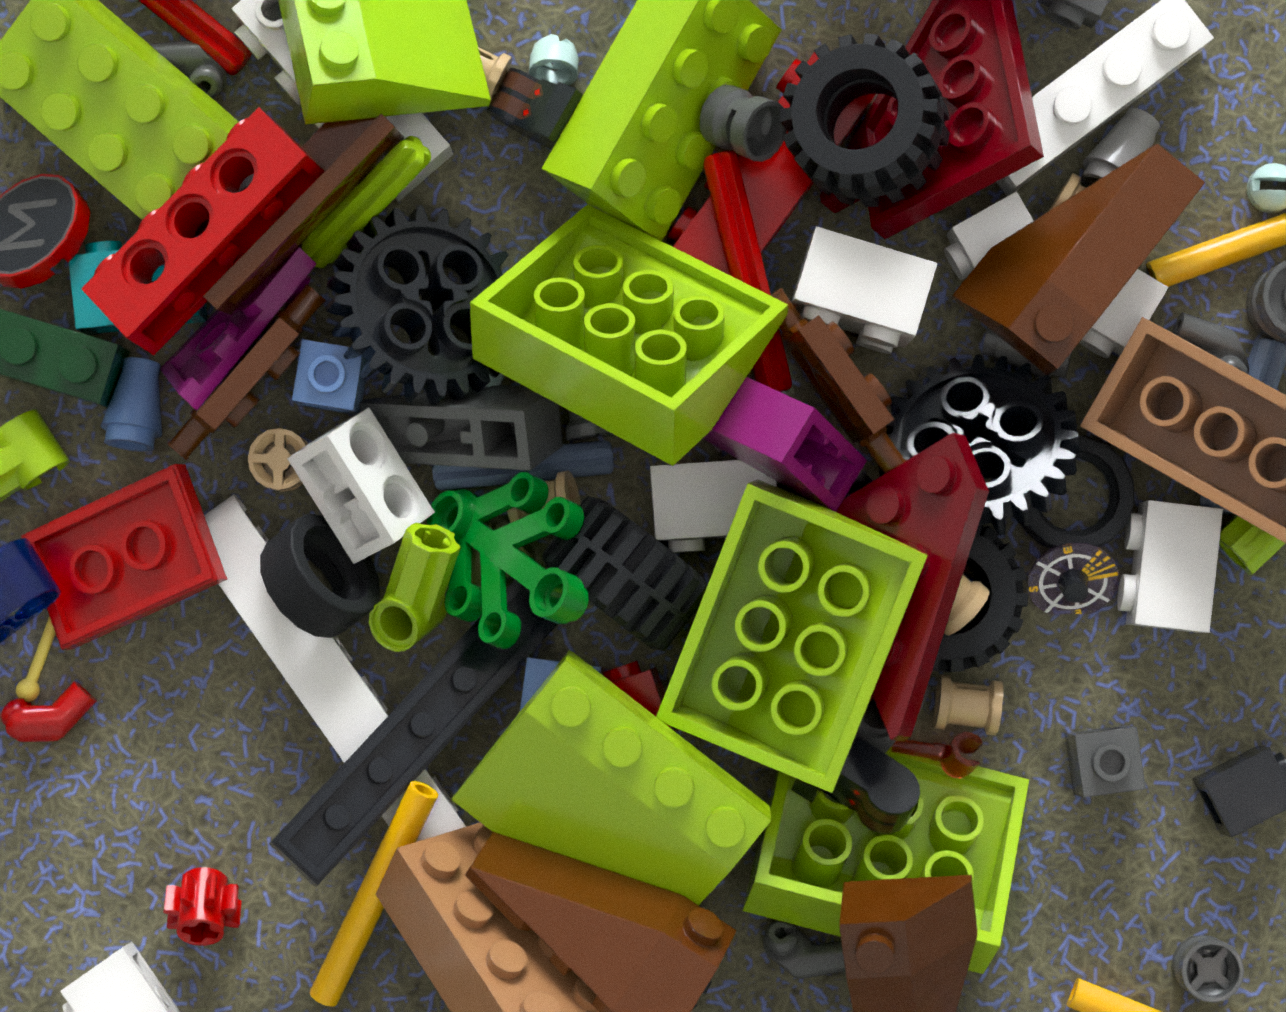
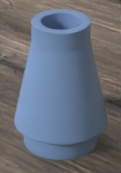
M137 357L124 358L122 372L100 425L102 429L106 430L105 444L128 451L149 452L154 450L155 438L162 436L159 390L161 365L158 362Z

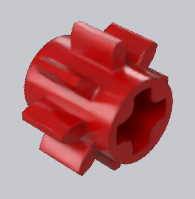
M200 867L187 871L182 876L181 887L175 885L166 886L163 913L168 914L166 927L168 929H177L178 937L188 944L207 946L219 942L224 936V926L239 928L242 901L238 899L239 886L237 884H228L227 876L213 868Z

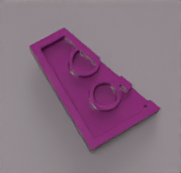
M299 246L231 315L216 310L160 368L177 393L196 411L253 341L264 331L267 324L284 303L295 299L305 285L309 284L311 280L309 273L316 266V263Z

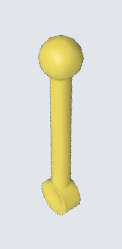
M50 616L27 676L16 685L18 698H23L25 702L34 701L40 694V687L37 682L56 634Z

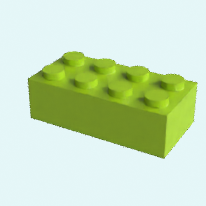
M30 0L0 40V98L142 220L150 212L160 208L182 186L188 172L195 166L204 163L226 141L229 131L239 122L99 0Z
M637 0L541 169L590 206L662 241L702 172L705 158L711 155L716 147L707 142L700 131V114L706 99L716 88L725 84L748 91L782 29L750 0Z

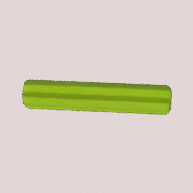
M408 136L405 140L400 141L302 243L301 249L316 263V268H324L328 263H332L341 251L347 248L346 243L357 230L362 232L368 222L373 217L378 216L430 163L431 152L427 147L423 146L418 137Z

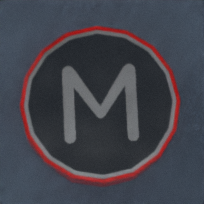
M39 174L21 180L0 195V284L4 287L23 289L43 283L55 275L51 268L57 265L62 258L68 263L78 253L88 233L90 209L87 201L81 196L80 191L62 176Z

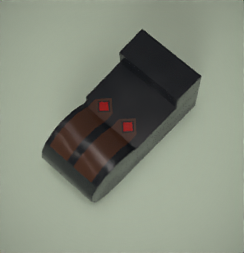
M512 67L506 74L486 111L496 120L521 135L552 150L583 94L576 88L561 82L554 84L544 79L538 80L528 73Z
M857 735L833 793L797 778L791 789L811 803H813L820 791L826 793L849 809L855 810L861 822L869 830L878 834H893L900 831L907 824L920 796L919 783L915 775L908 768Z

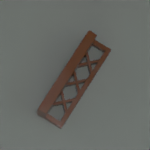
M382 114L376 118L324 123L302 148L325 172L203 297L217 310L231 315L404 136Z

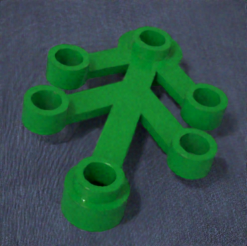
M528 472L516 474L508 484L480 497L464 489L445 491L432 502L431 507L435 513L427 518V525L438 524L454 533L456 543L461 546L448 584L449 589L445 596L444 605L446 612L466 622H473L482 615L478 625L480 639L500 649H508L514 645L521 632L520 618L516 614L507 611L506 573L530 590L529 604L533 613L556 624H566L578 620L584 614L589 600L588 592L579 577L556 567L545 569L518 549L549 534L563 540L571 539L578 534L584 522L582 507L563 497H555L545 505L549 493L547 483ZM512 508L530 514L496 530H493L484 523ZM472 547L480 552L481 587L471 583Z

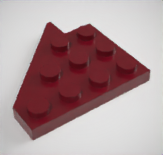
M932 0L906 45L908 53L910 55L915 53L923 61L942 93L941 97L948 108L950 119L944 121V124L950 135L948 146H938L937 149L943 159L936 171L929 167L924 169L922 175L927 183L918 191L910 183L901 189L905 199L892 204L887 195L879 197V207H868L871 228L884 239L903 231L1044 157L1012 0ZM878 94L847 149H863L881 141L895 124L898 114V100L885 94ZM822 191L820 194L821 203L833 213H837L850 206L840 202L833 193L828 196Z
M957 433L949 434L846 497L836 511L928 555L870 699H874L890 740L905 741L912 736L989 493L966 436Z

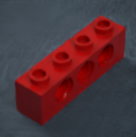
M258 107L248 118L239 121L232 127L226 141L204 163L195 166L188 172L182 186L160 208L153 210L145 216L139 225L138 231L116 253L106 257L97 266L94 276L81 289L127 339L155 355L207 302L203 296L325 170L278 123ZM254 174L250 185L239 192L243 180L249 175ZM209 219L206 230L201 235L195 237L200 224ZM165 264L161 276L151 283L156 269Z

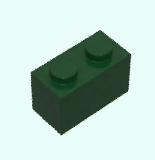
M0 309V376L105 408L108 407L122 372L124 358L129 356V350L116 343Z

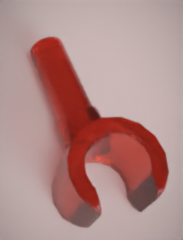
M962 732L956 735L949 744L927 743L910 739L905 741L896 740L892 745L891 752L929 758L932 761L940 762L942 769L947 775L953 778H963L971 774L980 765V762L967 760L959 752L964 754L975 753L983 745V741L972 732Z

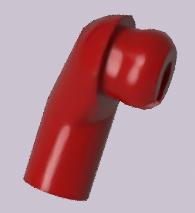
M73 681L51 706L31 705V703L25 702L23 698L9 701L2 709L1 722L6 726V733L17 741H58L74 727L97 700L78 682Z

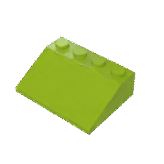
M278 0L305 125L376 118L380 114L386 117L485 107L490 104L491 98L467 0Z
M587 204L470 302L473 359L674 466L712 430L786 318L788 304Z
M759 479L747 483L656 717L667 725L833 793L928 555L816 502Z
M570 649L451 799L492 832L681 894L697 905H700L730 873L771 822L770 805Z
M893 744L885 754L908 768L915 775L920 786V796L907 824L900 831L893 834H878L869 830L861 822L855 810L849 809L822 791L811 803L791 790L796 778L780 771L776 772L768 803L770 805L771 822L760 834L742 911L841 937L839 921L844 882L972 875L978 933L968 971L984 974L1001 945L1029 779Z

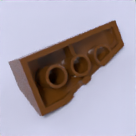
M1155 144L991 247L951 298L1044 374L1049 375L1061 366L1205 182L1160 145Z
M492 832L465 874L517 929L533 930L554 952L549 961L563 976L573 971L597 995L591 1004L599 1012H691L717 971L737 931L720 920L710 910L700 907L681 894L496 832Z
M972 875L844 882L839 927L846 979L853 1012H956L978 933Z

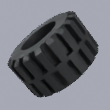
M865 33L863 44H858L852 34L838 37L839 48L830 51L826 43L814 50L819 58L810 66L802 60L794 70L801 80L798 85L787 83L783 94L790 104V108L780 109V123L788 131V133L783 135L787 148L795 157L794 160L815 185L828 196L833 193L840 202L852 206L855 199H860L865 207H879V197L887 195L893 204L905 199L901 189L911 183L918 191L927 183L922 175L926 167L935 171L938 169L943 160L937 151L938 146H948L950 135L944 124V121L950 120L948 108L941 97L940 89L923 61L915 53L910 55L904 44L891 39L888 45H885L879 35ZM868 94H885L898 100V114L895 124L881 141L870 147L856 150L842 148L835 144L834 128L842 110L850 102Z
M587 496L580 504L584 512V522L576 536L568 540H563L559 537H555L541 555L546 568L556 567L579 577L588 592V601L649 648L665 651L699 608L708 586L705 579L665 545L609 503L600 498Z
M990 526L982 527L979 538L974 539L966 563L974 571L978 580L989 589L990 594L981 610L970 623L950 636L943 635L932 671L961 672L969 668L980 667L990 662L989 659L994 655L1001 654L1010 645L1008 641L1013 633H1018L1024 621L1020 619L1022 608L1028 605V593L1023 591L1022 580H1027L1024 567H1018L1014 559L1017 553L1010 543L1004 544L997 537L998 533Z

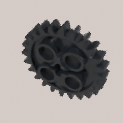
M418 205L409 215L407 221L403 212L399 208H394L385 218V223L375 216L363 228L364 233L357 230L346 243L349 250L343 249L334 260L333 264L341 272H335L327 282L326 287L340 295L335 296L326 306V312L341 315L344 319L332 330V335L334 337H351L353 343L343 356L345 359H351L362 355L367 360L360 375L362 378L365 379L376 371L384 374L382 392L387 393L399 382L404 384V395L407 402H412L420 394L421 390L425 389L430 404L436 405L445 396L446 391H448L453 400H461L469 393V387L478 393L491 382L489 375L496 378L500 374L473 359L470 302L503 275L499 266L509 255L506 251L493 255L488 253L486 248L492 237L489 232L481 235L476 240L470 237L471 219L465 218L457 228L449 226L447 209L442 208L433 221H429L423 205ZM419 254H421V255H423V256L425 257V260H426V269H425V265H424L423 259H422V257H421ZM383 266L392 267L397 270L402 276L404 284L392 281L386 275ZM443 267L454 270L461 278L462 285L455 284L449 280L444 273ZM390 325H397L403 328L408 333L411 344L398 340L392 333ZM450 325L463 329L468 336L469 344L456 339L451 332ZM428 341L431 351L434 353L435 356H432L428 351Z
M976 354L972 367L969 369H963L960 362L954 357L950 358V373L941 375L935 368L929 366L926 368L927 384L922 385L917 381L908 379L905 382L908 399L891 396L892 404L890 407L894 420L885 426L887 429L885 432L904 459L908 460L949 434L957 433L966 436L983 478L997 479L986 483L989 493L974 539L979 538L983 524L992 523L995 531L1000 536L1005 535V519L1014 517L1024 527L1030 525L1028 508L1033 506L1039 511L1048 513L1051 510L1049 493L1065 495L1067 492L1065 476L1076 475L1075 454L1080 453L1075 411L1068 410L1066 393L1064 391L1052 393L1050 376L1045 375L1032 382L1031 365L1025 363L1012 373L1008 371L1006 356H1001L993 368H985L982 355ZM964 409H973L967 412H960ZM1017 433H1028L1024 436H1012ZM878 465L879 474L881 477L882 475H884V472Z

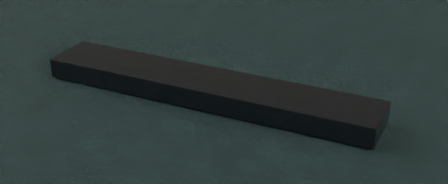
M514 580L506 589L507 611L516 614L521 621V632L514 645L508 649H500L483 642L478 634L480 617L269 843L314 887L321 883L407 789L409 783L414 781L558 625L533 613L529 604L530 590L517 580Z

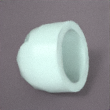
M553 34L539 39L534 44L530 54L529 75L538 80L544 79L554 84L561 82L569 86L574 83L578 77L579 62L574 44L568 39L559 41V37Z
M1269 163L1259 167L1255 173H1252L1247 183V195L1251 204L1264 213H1278L1283 211V209L1285 210L1286 190H1260V180L1286 182V166L1278 163Z

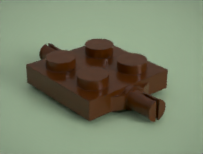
M306 284L283 312L280 310L276 314L279 319L198 411L193 409L190 412L192 416L167 444L181 457L188 460L192 452L210 432L214 434L225 422L229 423L233 428L237 427L261 400L252 393L260 381L267 374L277 381L298 358L301 352L292 345L304 331L301 328L326 300Z
M783 288L773 293L772 297L788 304V314L779 327L783 332L781 336L785 340L783 341L784 348L853 443L858 442L861 447L865 446L884 474L907 461L885 432L887 430L885 426L894 420L887 410V407L892 404L891 398L873 374L869 373L863 377L849 356L855 350L843 330L833 321L826 325L819 315L810 322L806 317L803 319L783 291Z

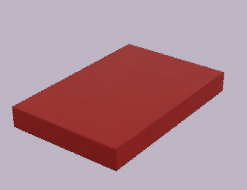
M173 464L21 535L61 650L75 649L228 580L185 464Z

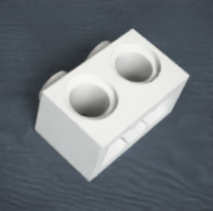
M369 407L331 428L287 458L353 564L392 545L404 536L405 530L416 522L421 523L435 513Z

